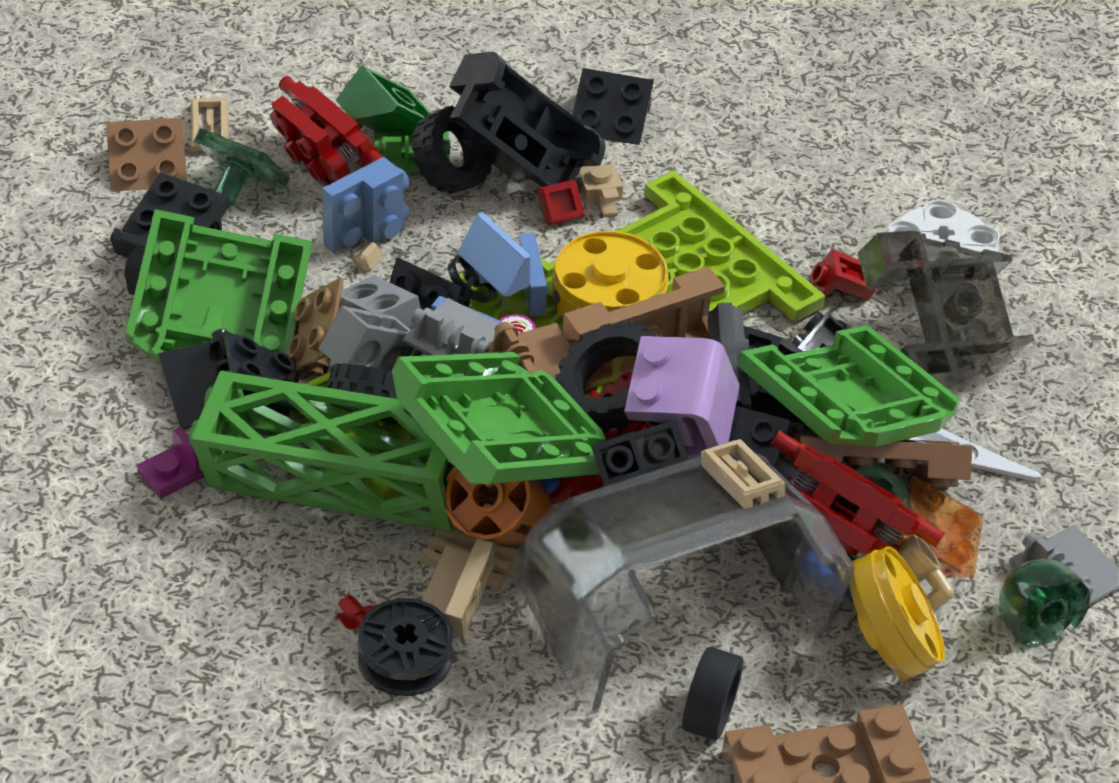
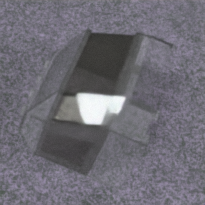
M733 453L729 454L733 459L739 461ZM755 453L785 482V496L777 499L772 493H769V502L760 504L754 498L753 507L744 509L703 468L701 456L557 503L542 513L527 534L517 583L571 690L589 721L598 717L614 654L627 644L623 635L639 622L641 626L648 627L656 618V612L634 573L637 570L701 549L706 555L720 549L719 543L751 533L781 587L787 594H793L819 638L822 639L829 635L855 566L825 516L770 464L767 457ZM748 470V473H749L758 483H761V482Z

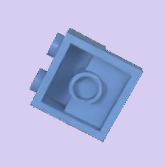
M382 157L322 188L324 246L334 253L345 246L351 247L355 245L362 237H365L371 243H378L385 238L395 237L403 229V220L409 217L408 206L403 200V191L409 188V179L406 173L385 157Z

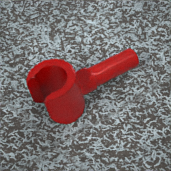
M346 596L338 603L344 612L338 613L336 616L347 629H356L361 624L366 613L377 605L363 607L354 596Z

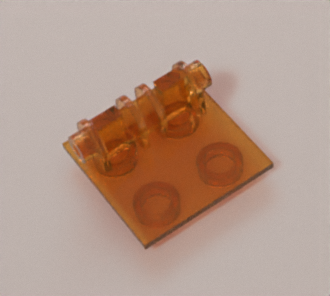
M913 476L905 505L923 516V520L945 532L936 549L926 541L925 543L933 551L939 562L964 576L975 578L984 516ZM902 533V541L898 544V546L907 541V539L912 535H910L909 533L907 535Z

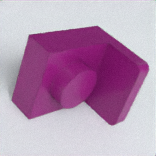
M181 427L172 430L173 447L137 464L139 476L160 499L204 478L203 471L199 468V460L194 447L190 444L188 434Z

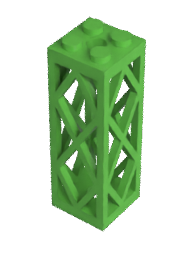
M220 371L214 386L208 388L205 395L204 409L199 420L193 422L189 434L190 444L194 447L199 460V468L203 471L208 487L258 498L452 530L453 523L445 511V507L447 508L445 495L448 485L446 478L454 465L447 460L446 455L436 443L423 432L422 427L398 399ZM242 389L256 391L257 393L244 396ZM286 399L311 422L300 424L264 405ZM331 404L360 408V410L347 413ZM392 417L417 439L405 442L369 423ZM350 429L362 436L344 434L342 431ZM261 435H267L271 437L264 439ZM298 444H301L304 448L293 447V446L298 445ZM319 444L343 448L351 456L329 453ZM367 452L375 453L377 455L370 456ZM264 459L298 476V478L279 483L258 465L255 460ZM405 462L408 466L400 465L398 463ZM308 465L320 466L328 469L318 471ZM370 477L405 495L383 501L359 479ZM415 483L423 484L424 488ZM323 488L337 496L311 492V490ZM429 506L430 512L415 509Z

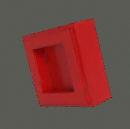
M575 179L536 190L547 226L585 216Z

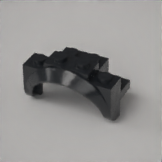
M491 51L464 55L449 85L451 89L460 95L450 118L465 129L460 139L462 142L511 179H531L541 187L576 180L581 167L601 165L606 143L599 133L529 83L508 66L506 60L497 53Z

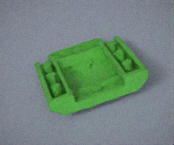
M155 209L127 324L125 340L160 365L158 353L211 341V334L219 329H227L228 332L235 335L247 336L266 349L287 354L288 346L295 333L297 323L294 317L295 309L302 298L313 241L273 233L271 241L194 225V217Z
M868 325L836 331L835 339L831 346L783 355L775 345L741 351L738 366L828 444L878 447L939 432L956 413L960 398Z
M500 352L398 357L392 369L397 399L422 427L423 432L442 450L447 460L461 472L470 484H494L600 474L591 445L606 440L603 431L552 376L542 370L530 373L520 367L518 363L521 357L516 353Z

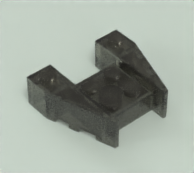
M913 230L877 233L858 252L867 289L911 286L926 343L906 345L900 351L947 389L1015 357L1034 341L1033 335H1013L997 274L1013 261L1011 255L983 249L981 252L960 247V242L946 239L944 242L928 239L925 233Z

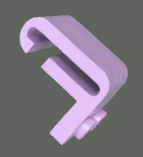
M641 336L624 410L628 420L668 422L675 419L683 445L688 446V458L700 465L701 451L729 442L740 385L724 346L715 340L707 338Z

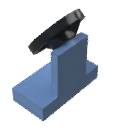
M535 232L520 233L519 246L531 256L529 287L524 289L530 317L546 315L547 284ZM460 255L455 256L449 262V276L453 283L463 287L461 292L476 302L487 303L497 294V289ZM456 263H460L464 268L463 276L467 281L466 283L459 276L456 270ZM485 286L489 289V295L480 294L471 289V287L481 288Z

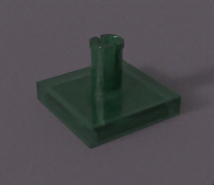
M199 128L193 142L219 166L225 167L215 191L228 195L231 206H234L247 177L281 190L287 186L290 177L266 153Z

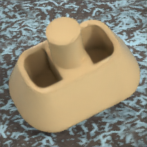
M374 242L365 246L359 253L353 254V259L357 266L364 272L371 271L382 258L380 249Z

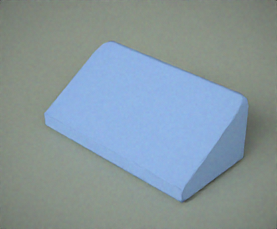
M482 212L478 213L460 247V256L505 297L529 287L531 256L487 215Z

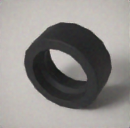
M714 647L705 649L696 668L687 696L682 720L684 731L712 740H718L721 737L739 688L744 664L742 656Z

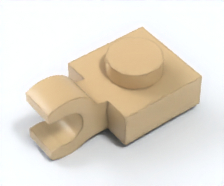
M615 164L581 167L577 177L585 200H597L603 217L618 216L615 201H619V197H623V184Z

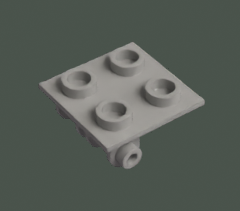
M447 298L434 311L429 308L424 310L416 309L411 318V323L415 324L416 327L402 339V342L427 355L489 353L491 345L487 342L493 341L494 328L499 323Z
M1075 525L1049 538L1044 534L1037 535L1035 532H1030L1022 541L1025 550L1009 558V562L1066 618L1119 590V567Z

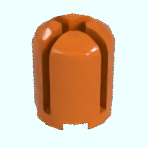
M455 466L446 478L448 485L445 495L447 504L445 511L453 525L468 536L503 546L523 544L532 538V535L523 524L540 530L547 521L550 497L544 490L540 480L470 484Z

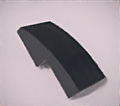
M675 419L591 445L605 489L689 462Z

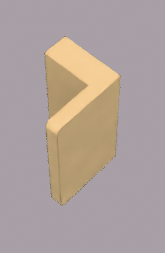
M476 538L471 552L452 546H446L443 550L422 601L433 604L447 616L453 629V634L464 637L472 622L496 564L494 544Z

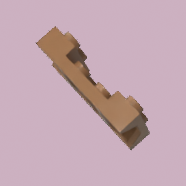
M708 266L674 277L671 292L660 294L650 299L610 312L601 302L564 313L563 334L571 346L574 342L578 344L582 341V336L591 330L594 333L599 331L602 325L611 323L612 326H618L619 322L625 321L630 322L632 326H636L637 323L647 328L649 333L653 331L657 337L709 339L707 320L710 299L712 296L724 293L725 286ZM636 356L617 357L604 363L593 372L590 377L592 385L586 387L585 391L616 381L623 371L633 373Z
M792 433V438L801 444L804 442L826 456L831 455L840 462H848V464L874 466V458H885V464H890L892 467L915 468V473L926 477V483L939 487H958V480H971L972 446L960 445V442L906 439L878 447L828 444L818 434ZM791 458V461H790V462H791V465H792L793 467H795L796 469H799V468H797L796 466L793 465V464H794V462L792 461L793 458Z
M903 704L858 711L857 721L854 723L773 735L770 725L725 731L722 753L725 761H732L739 783H931L932 780ZM820 763L829 764L836 769L837 774L832 777H822L819 773L814 772L812 767Z

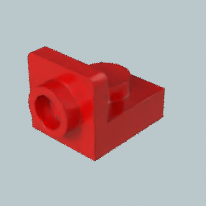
M831 249L822 262L820 261L814 266L811 273L812 285L825 295V299L834 288L846 295H853L866 301L876 291L870 264Z

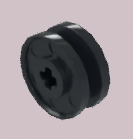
M396 598L382 602L367 612L359 625L358 666L364 679L377 690L394 696L418 695L432 690L444 681L451 669L453 629L447 616L433 604L414 598Z

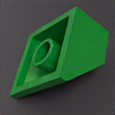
M363 65L360 66L336 99L345 113L359 124L360 129L364 125L377 132L413 133L417 128L416 124L419 120L424 119V116L431 113L410 89Z

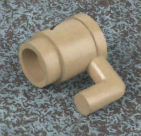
M913 534L899 546L900 548L897 552L909 565L919 583L926 579L933 588V591L926 596L933 611H936L953 598L954 589L940 570V563L933 551L924 540Z

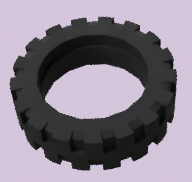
M624 321L619 322L618 326H612L611 323L602 325L600 330L594 333L591 330L582 336L583 340L578 344L574 342L567 350L569 353L567 357H562L559 362L558 368L560 373L556 374L555 380L603 432H610V428H616L618 431L629 428L628 424L636 421L639 424L642 422L628 420L624 412L630 386L611 397L593 398L584 395L588 380L593 372L604 363L617 357L637 356L641 336L657 337L653 331L649 333L647 328L637 323L636 326H632L630 322Z

